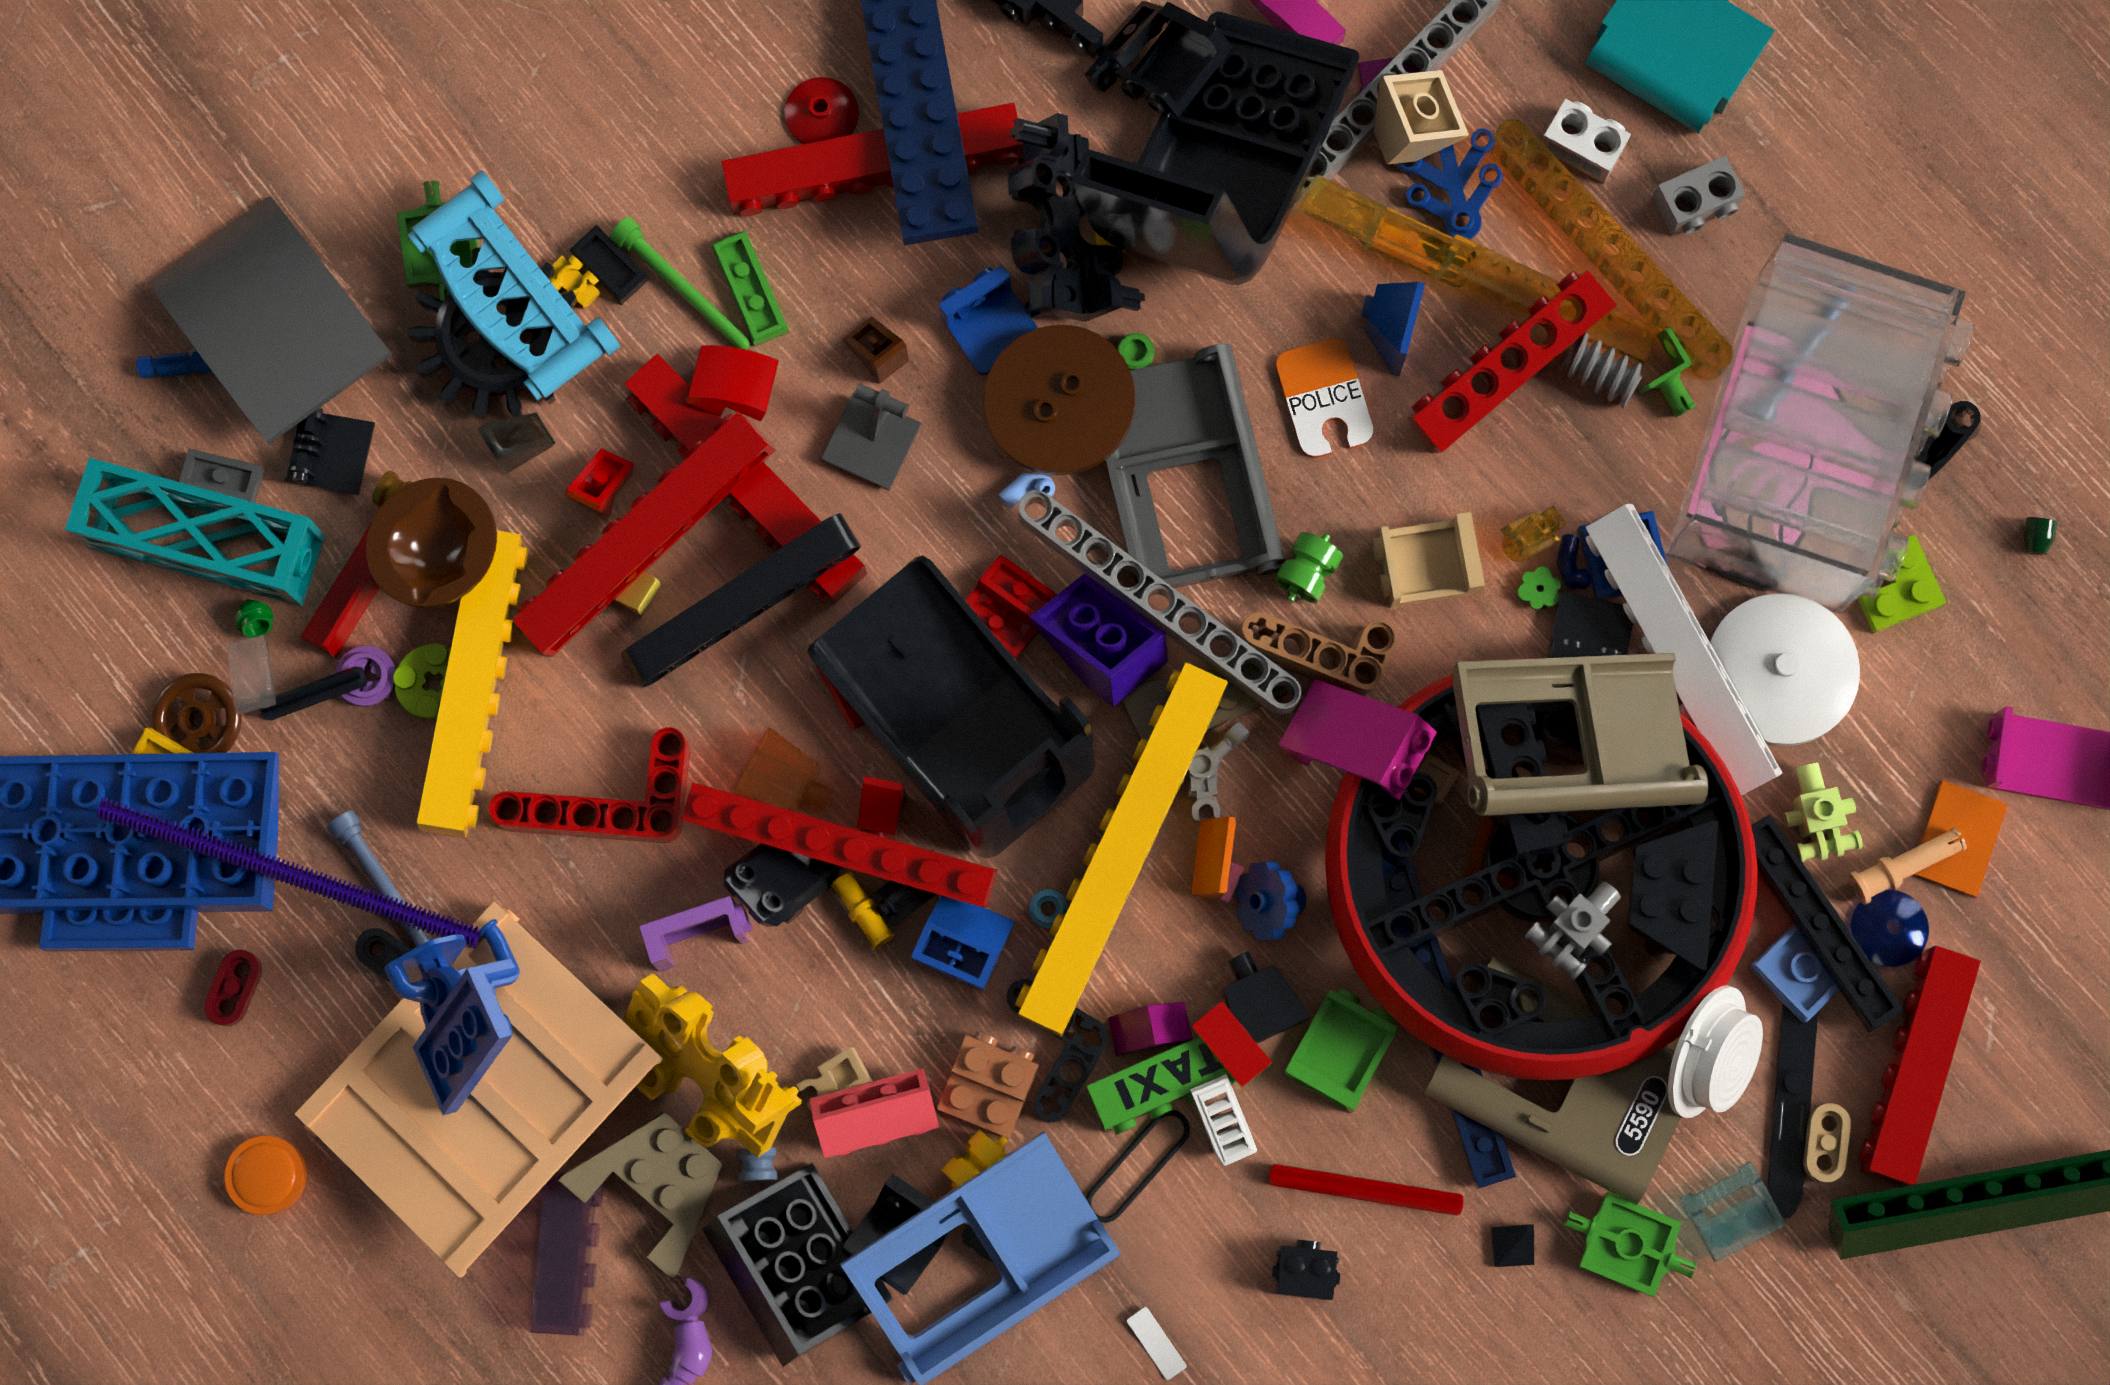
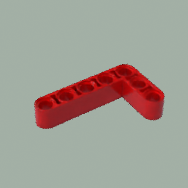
M665 727L654 734L650 748L645 802L505 791L496 794L491 799L488 807L489 815L502 829L511 832L670 843L678 838L683 827L681 819L685 807L690 746L684 735L676 728ZM669 739H676L680 741L679 751L672 756L663 755L661 748L664 742ZM670 776L676 779V787L669 794L658 792L657 786L662 778ZM507 803H517L518 812L516 816L511 820H502L500 817L502 807ZM550 805L555 806L557 813L553 821L540 823L538 816L541 809ZM584 809H593L595 811L594 821L588 826H579L577 824L578 814ZM628 811L634 814V820L630 827L627 829L616 828L615 820L620 813ZM667 814L672 817L673 822L669 830L665 832L654 831L653 824L658 816Z

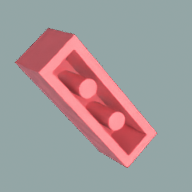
M924 1068L809 1099L812 1118L824 1159L836 1155H847L854 1150L873 1145H884L891 1140L910 1135H921L929 1130L939 1128Z

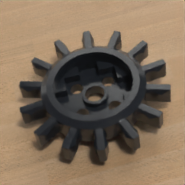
M480 247L472 249L473 264L476 262ZM546 262L540 269L551 281L555 270L551 264ZM505 268L504 272L477 271L473 280L476 284L483 285V294L485 296L494 297L499 292L507 268ZM573 290L561 293V296L570 307H573L578 302ZM418 292L415 297L417 302L425 310L435 312L438 315L434 327L416 326L408 328V337L411 341L419 343L436 342L439 352L430 358L423 359L415 366L420 376H429L447 367L453 376L442 388L438 396L443 403L449 405L466 386L476 391V397L472 404L473 416L476 419L483 420L485 418L491 395H505L507 410L514 420L521 419L523 406L519 400L518 392L527 388L523 382L529 378L528 374L505 358L480 334L479 340L476 343L470 344L466 342L468 333H478V331L464 316L450 293L442 301L429 293ZM530 298L501 300L497 304V306L502 305L506 308L504 315L507 316L506 323L509 326L516 327L521 324ZM554 327L525 329L522 331H529L533 334L532 340L524 343L530 345L529 351L533 356L544 354ZM499 357L506 360L505 367L500 370L494 369L493 361ZM554 393L546 398H541L548 404H552L556 400Z

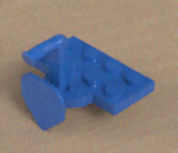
M496 919L486 923L479 930L478 935L480 934V937L486 939L497 962L456 971L451 966L466 946V940L463 935L455 934L429 940L384 967L396 993L403 998L420 1002L421 1015L426 1028L414 1044L413 1049L442 1115L455 1113L459 1110L513 1036L510 1020L507 1015L503 1014L496 999L495 988L515 983L519 978L520 970L503 933L497 926L498 921Z

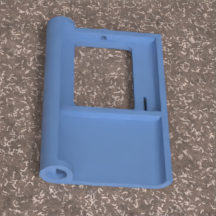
M1043 1131L840 1263V1265L901 1356L903 1361L898 1363L897 1366L908 1384L911 1385L916 1381L918 1385H925L1120 1257L1121 1253L1095 1215L1051 1144L1048 1136ZM962 1223L969 1224L1000 1272L999 1279L920 1332L908 1335L876 1289L875 1281Z

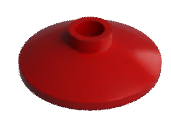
M816 77L808 79L799 84L786 101L785 120L787 127L794 138L802 144L851 135L858 122L859 110L854 94L845 84L833 78ZM819 103L827 105V109L821 113L816 112L814 107Z

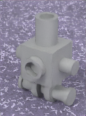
M1602 882L1587 899L1579 894L1569 906L1556 896L1547 906L1558 917L1548 929V932L1553 936L1551 937L1540 927L1541 924L1536 922L1524 937L1527 940L1530 939L1540 948L1538 953L1542 957L1548 953L1554 959L1551 965L1555 968L1561 966L1571 975L1570 978L1574 981L1587 965L1581 964L1570 953L1572 952L1575 956L1579 957L1590 946L1599 955H1602L1609 948L1611 943L1600 933L1610 922V919L1605 916L1606 913L1616 904L1621 896L1607 882ZM1558 941L1565 946L1564 949L1557 944Z

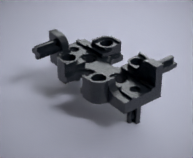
M1056 113L1038 123L1020 118L1015 119L1014 127L1010 129V136L1015 137V141L1022 142L1023 159L1018 160V165L1012 168L1009 173V195H1012L1014 200L1032 204L1037 209L1041 220L1039 230L1038 228L1030 230L1018 229L1014 231V237L1011 238L1013 261L1021 272L1029 274L1030 301L1025 303V309L1031 311V318L1033 319L1049 314L1083 322L1090 321L1119 308L1139 311L1141 309L1140 303L1145 301V294L1140 293V289L1121 285L1118 278L1115 277L1122 269V250L1108 245H1091L1083 239L1079 230V220L1085 213L1070 181L1086 149H1089L1088 138L1081 137L1080 134H1069L1068 115ZM1056 180L1062 186V197L1056 193ZM1060 252L1066 258V268H1063V262H1060Z

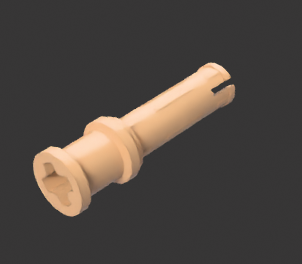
M1953 827L1936 838L1893 859L1881 857L1877 860L1876 865L1860 873L1853 871L1848 874L1851 888L1859 901L1866 905L1871 902V897L1889 888L1892 890L1900 888L1903 884V879L1960 851L1966 850L1967 844L1965 839L1962 838L1952 844H1948L1962 835L1956 827Z

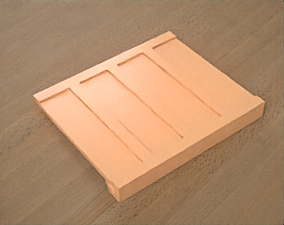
M493 902L472 925L473 929L478 926L479 931L486 923L496 919L498 921L497 926L503 933L518 964L520 974L516 982L508 986L495 988L496 999L503 1014L507 1015L510 1020L513 1036L459 1110L455 1113L442 1115L413 1049L414 1044L426 1028L421 1015L420 1002L403 998L295 1113L305 1124L304 1128L312 1136H318L460 1278L467 1273L466 1270L644 1076L663 1060L654 1049L518 923L519 918L511 910L507 909L505 911L496 902ZM480 937L476 948L474 949L473 946L469 948L467 944L451 967L457 971L497 961L486 939Z

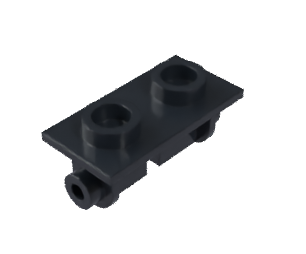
M889 881L872 894L871 898L875 900L878 907L893 927H895L937 894Z

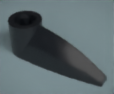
M1959 401L1947 409L1926 440L1905 480L1902 489L1906 493L1912 495L1951 460L1966 441L1978 435L1981 429V415L1979 409L1973 403ZM1966 414L1971 415L1970 422L1972 425L1970 427L1963 425L1961 428L1956 427L1955 417L1963 418Z

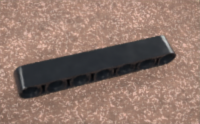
M835 514L625 649L621 656L640 688L647 687L855 554L861 548V545L842 514Z

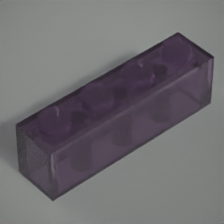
M556 1172L543 1188L530 1333L584 1336L585 1328L591 1327L593 1317V1305L587 1303L588 1287L594 1288L596 1281V1263L590 1262L592 1247H598L600 1237V1224L594 1223L595 1207H601L603 1183L589 1200L583 1203L556 1180L558 1175L562 1173Z

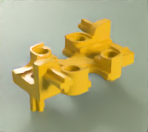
M653 973L640 980L636 990L631 995L632 1000L624 1018L621 1020L654 1049L663 1060L656 1064L636 1085L639 1091L651 1101L666 1091L673 1094L681 1086L683 1077L691 1078L702 1091L703 1103L698 1113L693 1116L688 1128L684 1131L688 1136L704 1147L713 1146L723 1138L733 1139L744 1145L757 1158L770 1150L787 1114L802 1102L797 1096L799 1090L794 1086L791 1088L785 1086L782 1089L778 1086V1083L775 1081L777 1074L773 1071L767 1073L768 1066L764 1053L748 1037L743 1039L740 1035L737 1036L723 1053L716 1050L710 1044L707 1037V1026L711 1022L714 1013L711 1010L713 1006L701 995L692 991L687 992L686 988L682 985L678 988L676 986L669 988ZM674 1039L682 1045V1048L675 1043Z

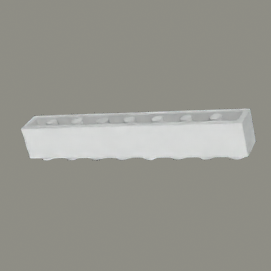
M1625 504L1586 526L1589 536L1586 537L1587 544L1596 557L1601 555L1608 569L1604 570L1605 576L1615 591L1620 589L1627 601L1623 604V608L1633 624L1638 622L1645 636L1641 639L1649 654L1675 653L1676 661L1673 665V678L1676 692L1683 702L1679 705L1681 714L1692 724H1695L1696 728L1710 742L1725 763L1741 796L1781 775L1782 771L1634 505Z

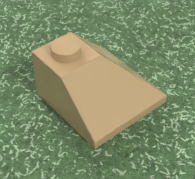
M1442 70L1383 76L1379 80L1374 134L1387 165L1418 161L1469 136Z

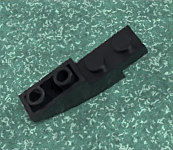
M992 0L1000 6V11L1011 21L1016 22L1019 20L1028 26L1035 16H1038L1037 19L1044 28L1050 32L1058 31L1067 38V43L1080 54L1086 52L1095 58L1096 52L1103 45V33L1082 18L1083 0Z

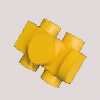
M574 255L568 260L561 256L552 265L555 273L550 282L557 291L561 287L567 292L573 290L578 303L584 308H587L599 296L600 291L594 286L599 280L589 270L582 275L578 270L583 264Z

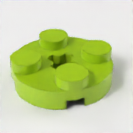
M439 643L420 646L408 653L395 670L393 679L397 698L401 705L413 716L420 719L437 721L451 648ZM429 674L434 676L441 674L443 676V679L439 682L442 687L440 691L436 692L432 688L427 691L424 689L427 683L426 677Z

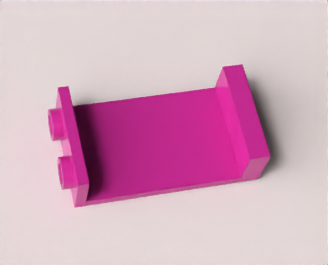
M1315 679L1278 746L1298 763L1309 766L1312 760L1377 783L1393 798L1400 800L1437 732L1418 714Z
M2008 706L1996 712L1995 716L1990 717L1987 727V738L1992 739L1990 753H1986L1982 764V775L1987 776L1985 788L2110 810V732L2013 715V707Z

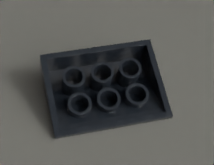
M813 1163L721 1213L702 1229L782 1367L872 1313L840 1265V1263L849 1258L841 1252V1249L853 1233V1230ZM878 1278L875 1281V1287L887 1304L893 1298L884 1282Z

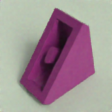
M1185 1002L1148 1005L1108 1017L1116 1056L1193 1040Z

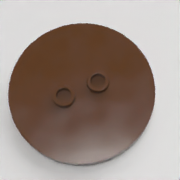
M1072 325L1040 327L1018 337L1001 352L994 362L987 377L984 390L986 420L1000 448L1021 466L1048 475H1071L1086 471L1102 463L1118 449L1126 438L1136 409L1134 381L1130 369L1120 352L1099 334Z

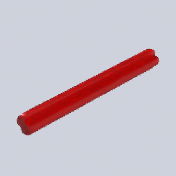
M1279 1164L1271 1165L1268 1176V1183L1272 1186L1456 1216L1462 1213L1464 1204L1463 1195L1458 1193Z

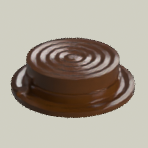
M427 478L410 483L385 501L371 523L366 542V556L370 572L379 587L387 595L402 604L417 608H433L452 603L474 589L487 573L496 551L497 529L495 519L486 501L474 489L460 481L448 478Z

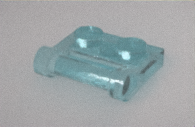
M1750 1161L1739 1166L1738 1172L1695 1195L1690 1192L1680 1197V1202L1685 1212L1691 1218L1714 1262L1729 1256L1786 1225L1760 1175ZM1746 1185L1750 1188L1753 1196L1707 1219L1702 1210L1703 1208Z

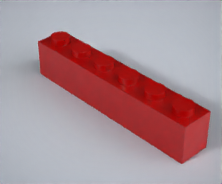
M1937 945L1926 949L1925 953L1921 952L1919 954L1913 972L1914 975L1918 976L1914 990L1910 989L1903 1003L1904 1012H1907L1903 1027L1899 1026L1892 1040V1049L1896 1050L1892 1064L1888 1063L1881 1077V1086L1885 1087L1881 1102H1875L1870 1114L1869 1122L1874 1124L1870 1139L1866 1138L1860 1148L1858 1160L1863 1162L1860 1172L1902 1187L1916 1185L1981 960Z

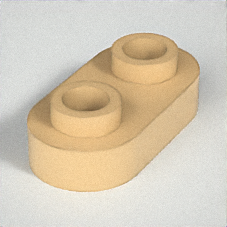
M1827 1103L1816 1107L1808 1118L1803 1166L1807 1175L1819 1183H1828L1839 1179L1846 1169L1851 1120L1847 1111L1834 1103ZM1824 1117L1832 1119L1834 1126L1831 1131L1823 1129L1821 1122ZM1820 1156L1826 1157L1829 1161V1167L1825 1171L1817 1166V1159Z

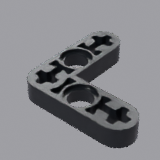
M1020 979L1009 987L1007 1003L1010 1009L1017 1015L1021 1008L1015 1005L1017 997L1014 995V992L1016 990L1021 991L1024 984L1032 986L1034 981ZM1075 1008L1062 1037L1039 1027L1066 1044L1033 1101V1110L1036 1116L1046 1123H1056L1067 1114L1105 1051L1109 1041L1106 1027L1100 1021L1078 1008ZM1076 1016L1084 1020L1079 1024V1027L1083 1030L1090 1032L1093 1027L1099 1030L1098 1038L1102 1040L1099 1046L1092 1044L1090 1048L1084 1047L1083 1036L1074 1032L1073 1039L1065 1036L1073 1028ZM1068 1060L1076 1061L1082 1067L1081 1078L1073 1083L1064 1081L1059 1074L1061 1065ZM1054 1079L1062 1088L1073 1090L1069 1098L1062 1092L1057 1102L1059 1107H1061V1111L1059 1113L1052 1111L1047 1116L1042 1113L1044 1106L1040 1103V1100L1043 1097L1047 1099L1052 1097L1056 1088L1049 1086V1084Z

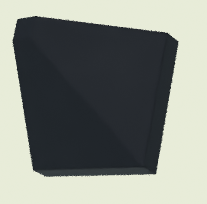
M1534 1224L1491 1227L1494 1267L1534 1265Z

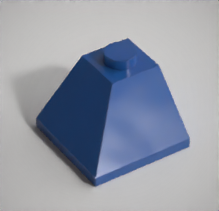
M1425 283L1377 284L1374 296L1366 295L1361 317L1368 318L1365 332L1392 375L1400 376L1407 356Z

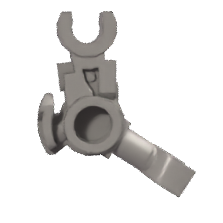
M1240 721L1233 725L1211 748L1206 746L1204 749H1198L1187 771L1188 776L1191 778L1189 797H1197L1192 807V818L1195 823L1200 822L1199 810L1204 806H1209L1213 809L1214 818L1221 816L1220 806L1212 796H1218L1216 784H1218L1217 771L1218 766L1221 764L1220 759L1249 736V731Z

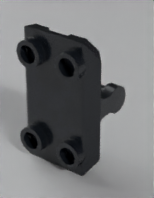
M761 843L724 870V887L733 897L737 896L748 908V913L757 923L766 927H774L784 921L787 924L792 922L802 913L808 903L830 888L837 878L840 866Z

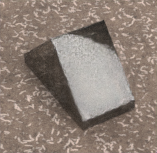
M537 412L481 425L478 428L479 433L505 474H508L555 444Z

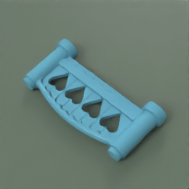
M481 170L469 179L471 182L469 186L412 227L413 231L407 236L420 253H423L425 250L431 251L442 279L459 309L491 346L528 374L529 378L523 383L538 401L542 397H548L606 353L607 356H610L621 346L599 317H596L586 326L579 319L493 210L505 200L490 178ZM484 239L476 262L470 268L461 266L460 256L453 255L450 252L451 245L456 241ZM507 268L499 292L494 297L485 296L483 294V285H478L473 280L474 274L477 271ZM530 298L523 320L516 327L509 326L506 323L507 316L497 311V304L501 300ZM554 327L546 350L541 356H533L529 351L530 345L520 341V334L525 329Z

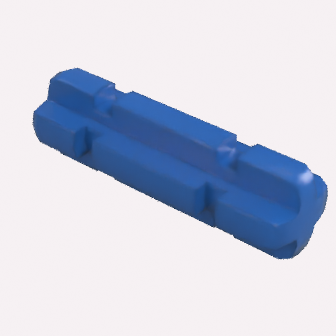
M197 351L193 352L192 355H188V352L157 355L156 358H152V355L140 356L136 359L137 374L141 378H155L156 374L166 377L189 375L192 371H196V374L212 371Z

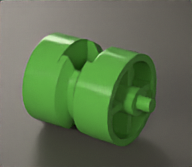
M1300 532L1292 546L1294 559H1287L1285 563H1282L1274 577L1275 582L1290 593L1287 597L1289 601L1294 602L1297 597L1309 603H1318L1326 588L1323 583L1325 580L1323 576H1331L1343 559L1341 551L1328 542L1330 539L1328 534L1324 533L1321 538L1308 532Z

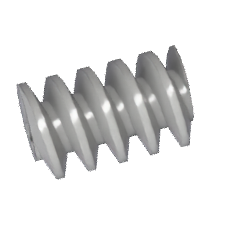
M1583 333L1574 342L1558 371L1569 365L1568 378L1573 379L1581 372L1582 386H1586L1592 380H1595L1594 393L1599 394L1608 387L1607 400L1613 401L1617 396L1622 395L1620 407L1624 409L1643 377L1640 376L1642 364L1637 362L1628 369L1629 357L1627 355H1623L1620 359L1614 361L1615 348L1611 347L1602 354L1600 353L1602 341L1598 339L1589 347L1587 346L1589 334Z

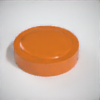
M269 1135L256 1136L241 1143L230 1155L225 1167V1187L232 1201L242 1210L265 1216L279 1214L292 1207L303 1194L307 1183L306 1162L298 1148L289 1141Z

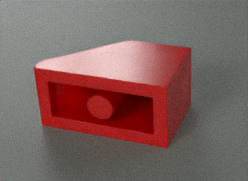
M865 776L857 829L897 841L907 798L904 785Z

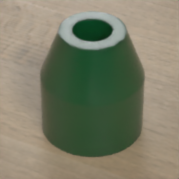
M2038 517L2026 518L2023 537L2027 553L2047 555L2055 541L2058 521Z

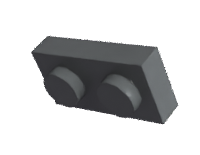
M189 448L179 482L255 503L265 469L261 465Z

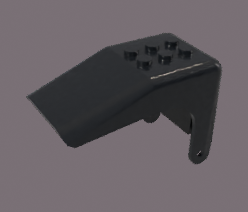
M923 555L915 557L897 574L809 645L807 652L822 673L897 765L970 850L979 857L992 858L1000 854L1083 784L1094 771L1093 731L1085 715L1067 696L1059 700L1060 707L1054 703L1002 645L935 564Z

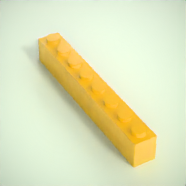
M497 531L496 551L487 573L476 587L460 600L417 819L420 831L467 838L468 828L475 829L479 806L473 805L476 790L482 791L486 768H482L480 765L483 753H490L493 731L487 730L490 716H497L500 702V694L494 692L497 679L503 680L505 676L507 657L502 656L504 642H511L514 629V621L509 620L511 606H518L521 584L516 583L518 569L525 570L528 556V548L523 547L521 534Z

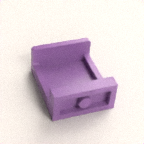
M730 896L639 926L650 962L660 972L675 967L669 948L670 944L730 924L734 936L741 944L749 942L746 932L753 930L746 908L743 907L742 903L737 905Z

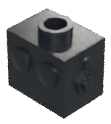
M1297 1240V1247L1279 1246V1250L1276 1252L1278 1257L1277 1263L1272 1267V1277L1276 1281L1275 1294L1333 1300L1334 1287L1340 1283V1273H1338L1337 1263H1339L1338 1252L1320 1250L1321 1242Z

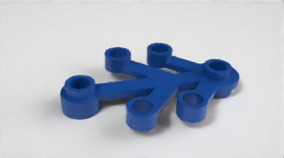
M1483 128L1476 130L1472 134V147L1459 167L1454 145L1439 151L1443 171L1422 159L1416 161L1415 165L1411 167L1405 166L1404 163H1399L1405 173L1416 174L1449 193L1451 206L1431 197L1428 189L1422 184L1410 186L1406 197L1413 208H1423L1444 220L1447 233L1458 241H1468L1480 232L1482 217L1479 211L1492 190L1500 186L1503 181V174L1496 164L1489 163L1484 165L1479 171L1481 182L1466 202L1464 187L1484 155L1492 151L1495 146V139L1492 133ZM1480 137H1489L1487 145L1483 147L1477 145V140ZM1496 171L1498 173L1497 178L1491 182L1486 181L1485 175L1487 172ZM1423 191L1425 196L1421 201L1415 202L1412 200L1415 192ZM1467 216L1469 217L1467 225L1463 227L1456 225L1459 217Z

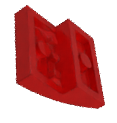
M702 345L698 352L685 402L718 416L722 415L725 408H729L761 421L767 412L779 360L741 348Z
M1000 554L978 580L976 588L965 601L1015 660H1017L1039 632L1030 622V616L1057 594Z

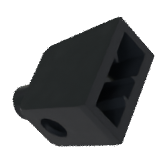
M1249 951L1228 961L1237 981L1223 989L1227 1008L1257 1044L1308 1021L1310 1018L1308 1011L1275 965L1258 971Z

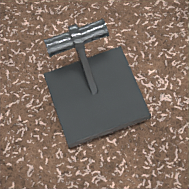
M859 383L822 455L821 461L890 491L922 423L905 416L909 404L890 397V392L882 389L879 392Z

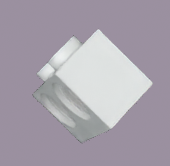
M1565 98L1544 134L1539 149L1604 184L1622 154L1631 134L1625 131V128L1619 122L1612 119L1604 120L1593 114L1587 105L1578 101L1571 102ZM1571 124L1578 129L1579 133L1575 135L1568 134L1562 129V125ZM1604 142L1610 146L1611 151L1601 152L1595 147L1594 143Z

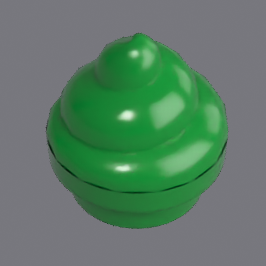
M246 599L238 608L234 620L237 629L246 637L259 638L271 631L274 615L272 609L266 603Z

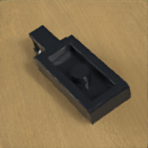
M1142 1L1096 52L1099 56L1098 59L1084 74L1095 90L1105 92L1117 80V75L1114 73L1117 67L1120 66L1125 69L1126 66L1133 63L1144 46L1162 31L1163 25L1166 22L1159 12L1163 6Z

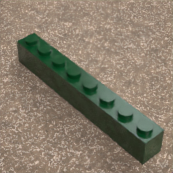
M2110 1150L1831 1200L1828 1229L1839 1258L1842 1260L2110 1211Z

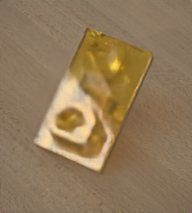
M1554 506L1547 508L1543 513L1537 510L1508 523L1500 530L1504 535L1502 542L1503 551L1510 560L1523 562L1552 548L1561 541L1556 533L1567 522Z

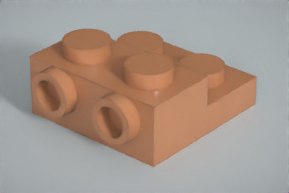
M976 1031L974 1038L965 1035L937 1110L1010 1140L1038 1071L1039 1064L1032 1062L1034 1054L1013 1046L1011 1052H1007L996 1047L998 1040L984 1033Z

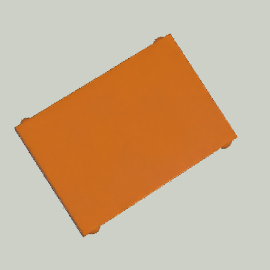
M1942 780L1937 787L1938 791L1920 845L1956 827L1962 835L1948 844L1964 838L1967 849L1913 875L1977 898L1981 891L1980 887L2004 815L2007 812L2008 804Z

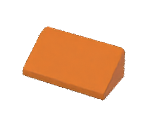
M1235 817L1209 818L1201 821L1191 888L1192 895L1219 900L1227 893L1236 826Z

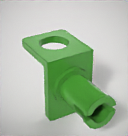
M1669 327L1656 336L1674 368L1638 388V391L1641 394L1653 387L1655 390L1659 388L1676 418L1695 407L1696 404L1679 378L1682 375L1680 371L1691 366L1692 362L1672 328Z

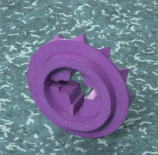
M359 646L351 649L342 656L335 669V673L357 666L362 667L365 672L370 665L371 673L380 679V681L375 680V682L368 681L366 687L341 695L345 700L358 707L375 706L383 699L389 698V693L393 686H395L393 675L396 667L389 655L377 647Z

